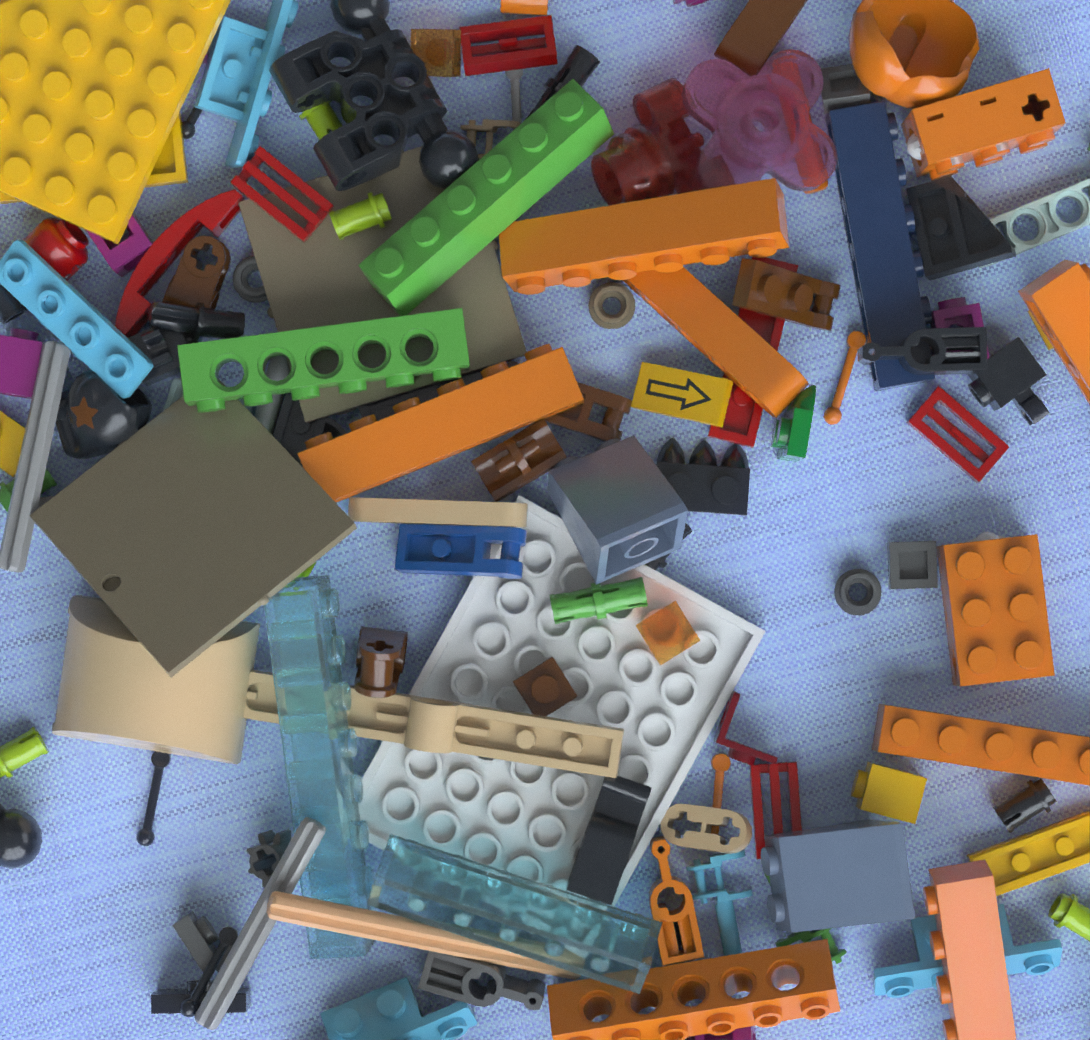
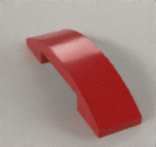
M233 189L218 194L193 207L173 222L150 246L133 271L119 304L115 327L127 338L138 334L147 324L151 303L144 297L184 251L188 242L194 239L203 227L218 238L241 211L238 203L245 199L238 191Z

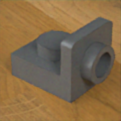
M192 911L172 926L202 972H204L217 949L214 942L219 940V937L205 916L198 919ZM233 945L227 948L224 956L222 957L219 965L216 968L217 972H219L220 968L222 967Z

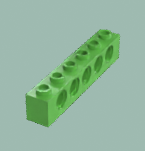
M462 308L177 345L184 402L188 406L196 405L198 413L226 409L225 401L244 399L245 406L273 403L272 395L291 393L292 400L320 397L319 389L337 386L339 394L367 391L368 382L385 380L386 388L409 386L415 384L414 376L433 374L434 382L462 378L461 370L470 369ZM422 337L432 343L434 350L431 357L426 361L416 362L407 356L406 347L414 338ZM368 344L382 346L386 351L385 361L376 368H368L362 365L359 361V354L364 346ZM331 350L338 355L339 363L332 373L319 374L313 369L312 360L319 351ZM275 356H284L291 362L289 375L279 381L269 379L265 373L267 362ZM229 362L239 363L244 370L241 382L233 387L221 385L218 379L220 368Z

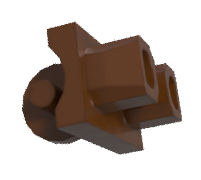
M543 418L473 459L471 463L494 501L498 502L549 472L567 456Z

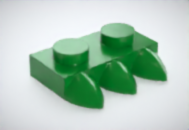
M815 385L804 389L789 404L784 417H781L780 420L776 419L771 447L778 448L777 459L797 462L806 458L816 397Z

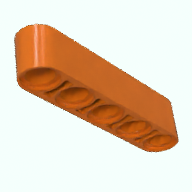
M684 267L681 270L670 273H662L656 270L637 272L635 277L623 280L636 294L772 417L777 418L809 385L805 377Z

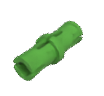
M642 577L600 585V583L596 585L594 582L590 583V588L549 595L555 624L597 616L598 620L607 618L606 614L648 606Z

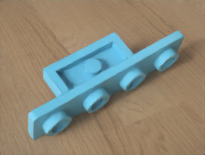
M273 0L264 30L223 16L216 31L194 107L237 121L225 162L227 167L233 169L243 167L246 161H250L253 158L254 152L258 148L259 135L254 134L259 116L264 117L272 99V91L267 89L271 78L269 69L277 59L285 55V46L280 43L285 27L290 28L295 20L298 1Z
M24 240L13 242L0 260V284L39 320L42 326L59 338L77 359L85 363L121 398L130 397L154 367L152 361Z
M997 904L1007 975L1026 972L1029 975H1041L1050 972L1054 967H1058L1062 955L1060 939L1014 946L1004 904ZM935 915L911 919L910 927L918 962L874 969L873 987L876 996L887 995L891 998H900L911 994L917 989L933 987L937 990L936 976L944 974L942 960H934L930 944L929 932L937 930Z
M407 977L320 1013L329 1040H453L461 1037L467 1032L468 1028L477 1024L475 1015L468 1003L461 1001L423 1016L413 987Z

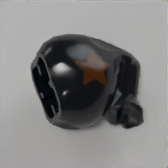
M91 369L86 370L76 377L69 392L64 391L61 395L55 424L64 452L76 459H88L113 451L118 447L119 443L128 440L149 422L152 404L149 398L138 388L130 397L121 398Z

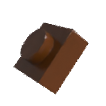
M553 656L513 681L534 715L548 716L578 697Z

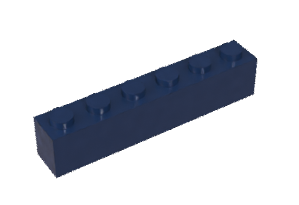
M885 101L831 110L825 117L866 344L875 342L880 347L900 346L902 341L916 330L926 329L925 324L932 323V313L928 297H920L917 278H923L924 276L923 263L920 251H912L909 233L915 232V219L911 204H903L901 187L907 185V176L903 159H895L892 141L898 140L899 137L894 112L887 113ZM920 340L919 345L911 349V355L915 361L924 364L925 360L933 355V351L928 343ZM899 359L876 360L870 364L874 392L926 383L935 379V375H915L904 370Z

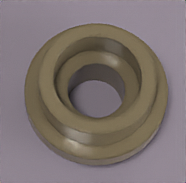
M615 282L605 283L597 287L591 294L588 305L589 313L593 321L600 327L611 330L625 326L632 319L635 311V300L630 290L624 285ZM608 298H615L620 302L621 309L615 315H609L603 310V303Z

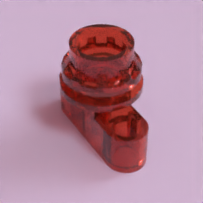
M675 78L667 79L634 95L633 108L640 125H633L627 128L624 133L611 138L606 150L594 155L591 161V170L595 184L608 205L673 195L674 188L677 194L735 185L721 155L709 161H706L699 147L704 145V137L698 132L692 134L684 120L696 109L683 85Z

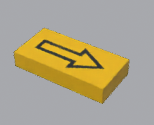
M641 362L631 407L646 412L723 427L733 381Z

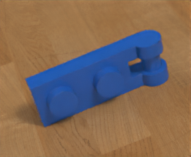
M400 524L394 570L406 574L493 576L521 579L523 563L519 561L520 547L526 545L527 531L516 527ZM491 544L502 545L500 559H490Z

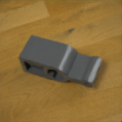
M428 951L417 989L475 1006H490L497 1002L500 997L524 1003L525 1007L529 1010H539L544 998L546 985L539 979L527 981L507 975L506 968L502 965ZM481 973H487L495 979L489 980L487 986H481L474 981V979L480 978Z

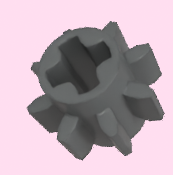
M289 829L278 832L276 835L272 830L258 834V840L261 845L247 848L246 852L250 855V869L248 872L262 879L263 888L267 885L292 839L291 830Z

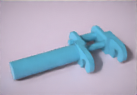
M745 850L732 854L719 853L708 855L709 862L701 863L700 859H694V865L686 867L687 871H694L698 893L692 895L693 900L700 899L701 904L708 903L707 898L716 896L715 911L724 956L742 953L733 900L752 896L753 892L752 889H744L740 892H727L724 888L720 866H722V861L745 857ZM714 868L717 889L707 891L704 869Z

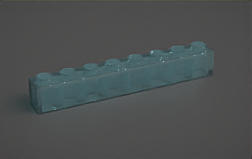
M329 575L297 577L272 596L269 602L264 605L293 832L295 834L305 817L313 818L326 827L323 838L300 878L301 893L304 897L372 910L370 894L374 892V872L372 866H366L364 849H367L369 843V831L367 822L360 820L358 803H361L363 799V784L361 776L359 774L354 775L352 759L357 754V737L354 728H348L346 712L351 708V689L349 683L342 680L340 665L345 662V642L342 635H337L335 617L339 616L340 611L339 595L336 588L331 589ZM306 926L310 959L366 956L375 942L372 939Z

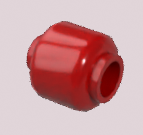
M51 217L46 218L23 239L66 281L88 261L86 247L89 245V240L78 226L65 220Z

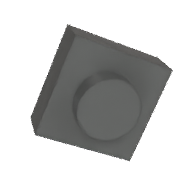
M852 64L818 69L824 114H828L831 110L871 103L870 91L862 84Z
M936 541L887 543L889 589L938 588Z

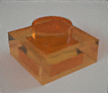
M411 29V48L416 56L424 62L428 76L461 77V29Z
M676 600L635 625L660 666L700 641Z

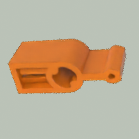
M664 836L654 837L651 839L650 849L657 858L661 878L657 879L650 888L649 905L661 963L665 966L704 958L691 892L680 878L671 876L667 858L670 854V846ZM673 887L676 894H683V901L677 909L668 910L665 903L657 904V898L663 889ZM673 922H677L682 945L680 950L678 949Z

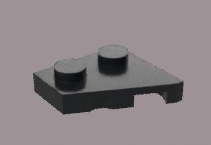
M952 176L906 189L909 204H911L913 209L915 232L924 274L928 280L931 281L1016 257L1015 249Z

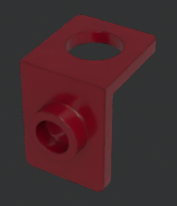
M733 691L727 701L713 741L729 747L727 757L753 766L757 757L776 764L778 757L725 738L741 695Z

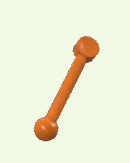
M853 331L847 337L848 353L831 407L825 410L823 416L824 420L830 425L838 424L842 419L840 406L855 362L857 350L866 343L865 335L860 331Z
M722 753L714 755L711 759V766L715 770L713 808H721L724 772L731 765L730 758ZM712 825L711 834L719 835L720 826Z

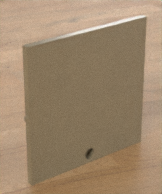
M422 146L404 151L398 168L345 191H336L328 175L306 181L309 186L333 204L334 208L332 211L367 199V193L372 192L373 195L383 193L392 216L391 220L384 222L385 227L380 228L378 224L339 240L331 217L328 214L309 239L303 243L250 199L238 203L270 305L267 314L270 318H274L278 332L399 316L374 290L358 265L445 190L433 186L423 176L419 164ZM293 186L283 188L314 214L320 209ZM272 192L262 195L300 227L304 228L308 223L307 220ZM494 239L407 314L412 315L462 308L470 369L461 370V376L488 368L500 362L523 357L527 352L505 281L502 278L501 268L495 252L498 248V243ZM418 337L408 343L406 354L413 361L423 362L431 357L434 348L429 340ZM378 344L364 346L359 354L360 363L368 368L379 367L386 358L385 349ZM331 350L319 351L312 360V367L319 374L332 373L338 366L339 357ZM286 358L289 370L291 371V362ZM433 374L414 376L415 384L403 387L386 388V381L383 380L368 382L367 391L339 394L338 386L319 389L320 397L299 400L305 422L309 423L442 381L434 382Z
M183 395L128 440L119 443L117 448L30 515L34 523L170 677H173L261 605H266L272 596L357 529L354 521L239 400L225 401L226 409L198 413L197 406H188L184 402Z

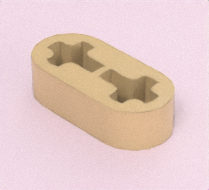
M675 804L668 808L660 823L664 838L670 843L684 848L732 854L744 850L752 837V827L748 819L742 814L728 809L691 804ZM684 813H687V820L701 824V831H685L684 837L680 838V831L673 829L674 820H682ZM729 819H732V825L739 828L740 833L738 837H731L729 845H725V837L711 834L712 825L727 826Z

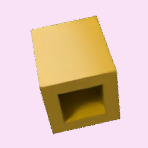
M867 761L865 771L858 769L856 772L851 797L858 798L856 807L860 810L916 824L927 778Z

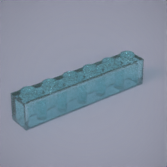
M390 834L367 902L369 906L640 994L651 967L662 922L647 918L641 914L619 909L555 888L550 884L540 883L512 874L504 869L494 868L464 858L461 855L451 854Z

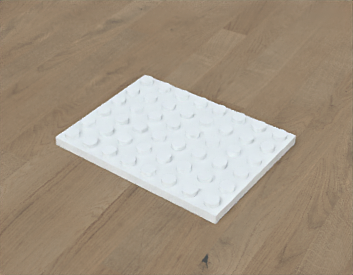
M519 495L515 503L528 504L527 528H521L527 531L526 545L520 547L519 561L523 563L522 578L473 577L409 695L533 714L513 681L553 656L578 697L547 717L625 729L618 775L650 786L652 789L612 906L566 890L572 867L605 776L456 752H424L407 748L404 744L383 741L337 825L565 952L585 961L766 631L645 564L600 583V585L642 577L648 606L606 614L607 618L598 620L597 616L555 624L549 595L590 588V583H594V580L562 518ZM491 544L490 559H500L501 544Z

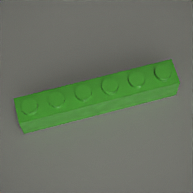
M574 79L569 81L358 265L374 290L399 316L410 313L614 135L603 107Z

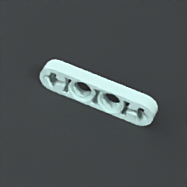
M1090 178L989 220L994 226L1002 223L1004 237L1015 249L1016 255L1090 225V201L1082 189L1088 188V195L1090 197ZM1068 197L1078 202L1081 214L1076 222L1065 223L1058 218L1056 204L1060 199ZM1027 215L1036 221L1038 232L1033 240L1023 241L1014 234L1013 222L1018 216ZM998 262L991 263V264H988V265H984V266H981V267H979V268L988 267V266H991V265L996 264V263H998Z

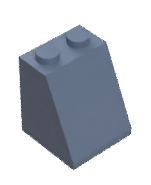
M634 435L622 441L617 438L608 440L598 446L595 452L579 459L576 456L565 458L549 471L547 491L596 585L681 549L688 510L682 499Z
M863 820L764 836L765 847L761 849V864L764 873L770 877L772 892L767 897V909L771 921L776 923L777 930L793 933L915 919L903 823Z

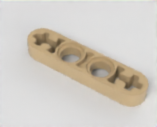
M350 497L348 516L354 522L527 528L528 504Z

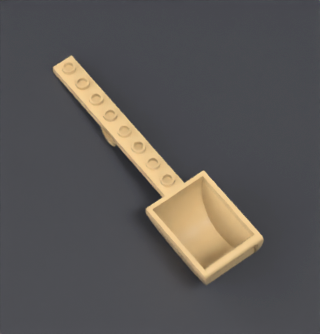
M75 595L69 602V622L56 718L52 725V734L237 765L241 762L246 721L251 719L404 744L407 748L424 752H456L616 778L618 776L625 730L622 728L402 693H395L393 696L386 698H372L359 694L352 685L254 670L260 623L241 621L173 677H170L101 598Z

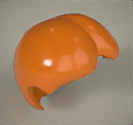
M862 0L853 14L849 32V53L853 68L862 84L872 93L885 97L896 105L910 109L957 96L968 80L972 62L980 49L979 36L974 21L965 10L954 3V0Z

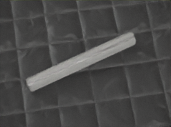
M45 341L42 347L0 547V569L19 573L23 572L26 567L35 524L30 515L38 509L71 352L64 343L57 341Z
M305 817L298 826L194 1016L198 1024L210 1030H215L220 1025L277 921L268 917V899L274 891L292 894L326 832V827L319 821Z

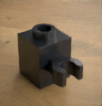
M159 327L149 328L128 338L154 365L142 381L147 387L180 373L177 345L198 343V340L191 338V333L160 329Z
M1019 337L990 356L987 371L981 374H967L972 380L968 384V388L983 407L990 405L995 411L1012 400L1029 426L1037 423L1049 414L1043 402L1030 388L1047 374Z

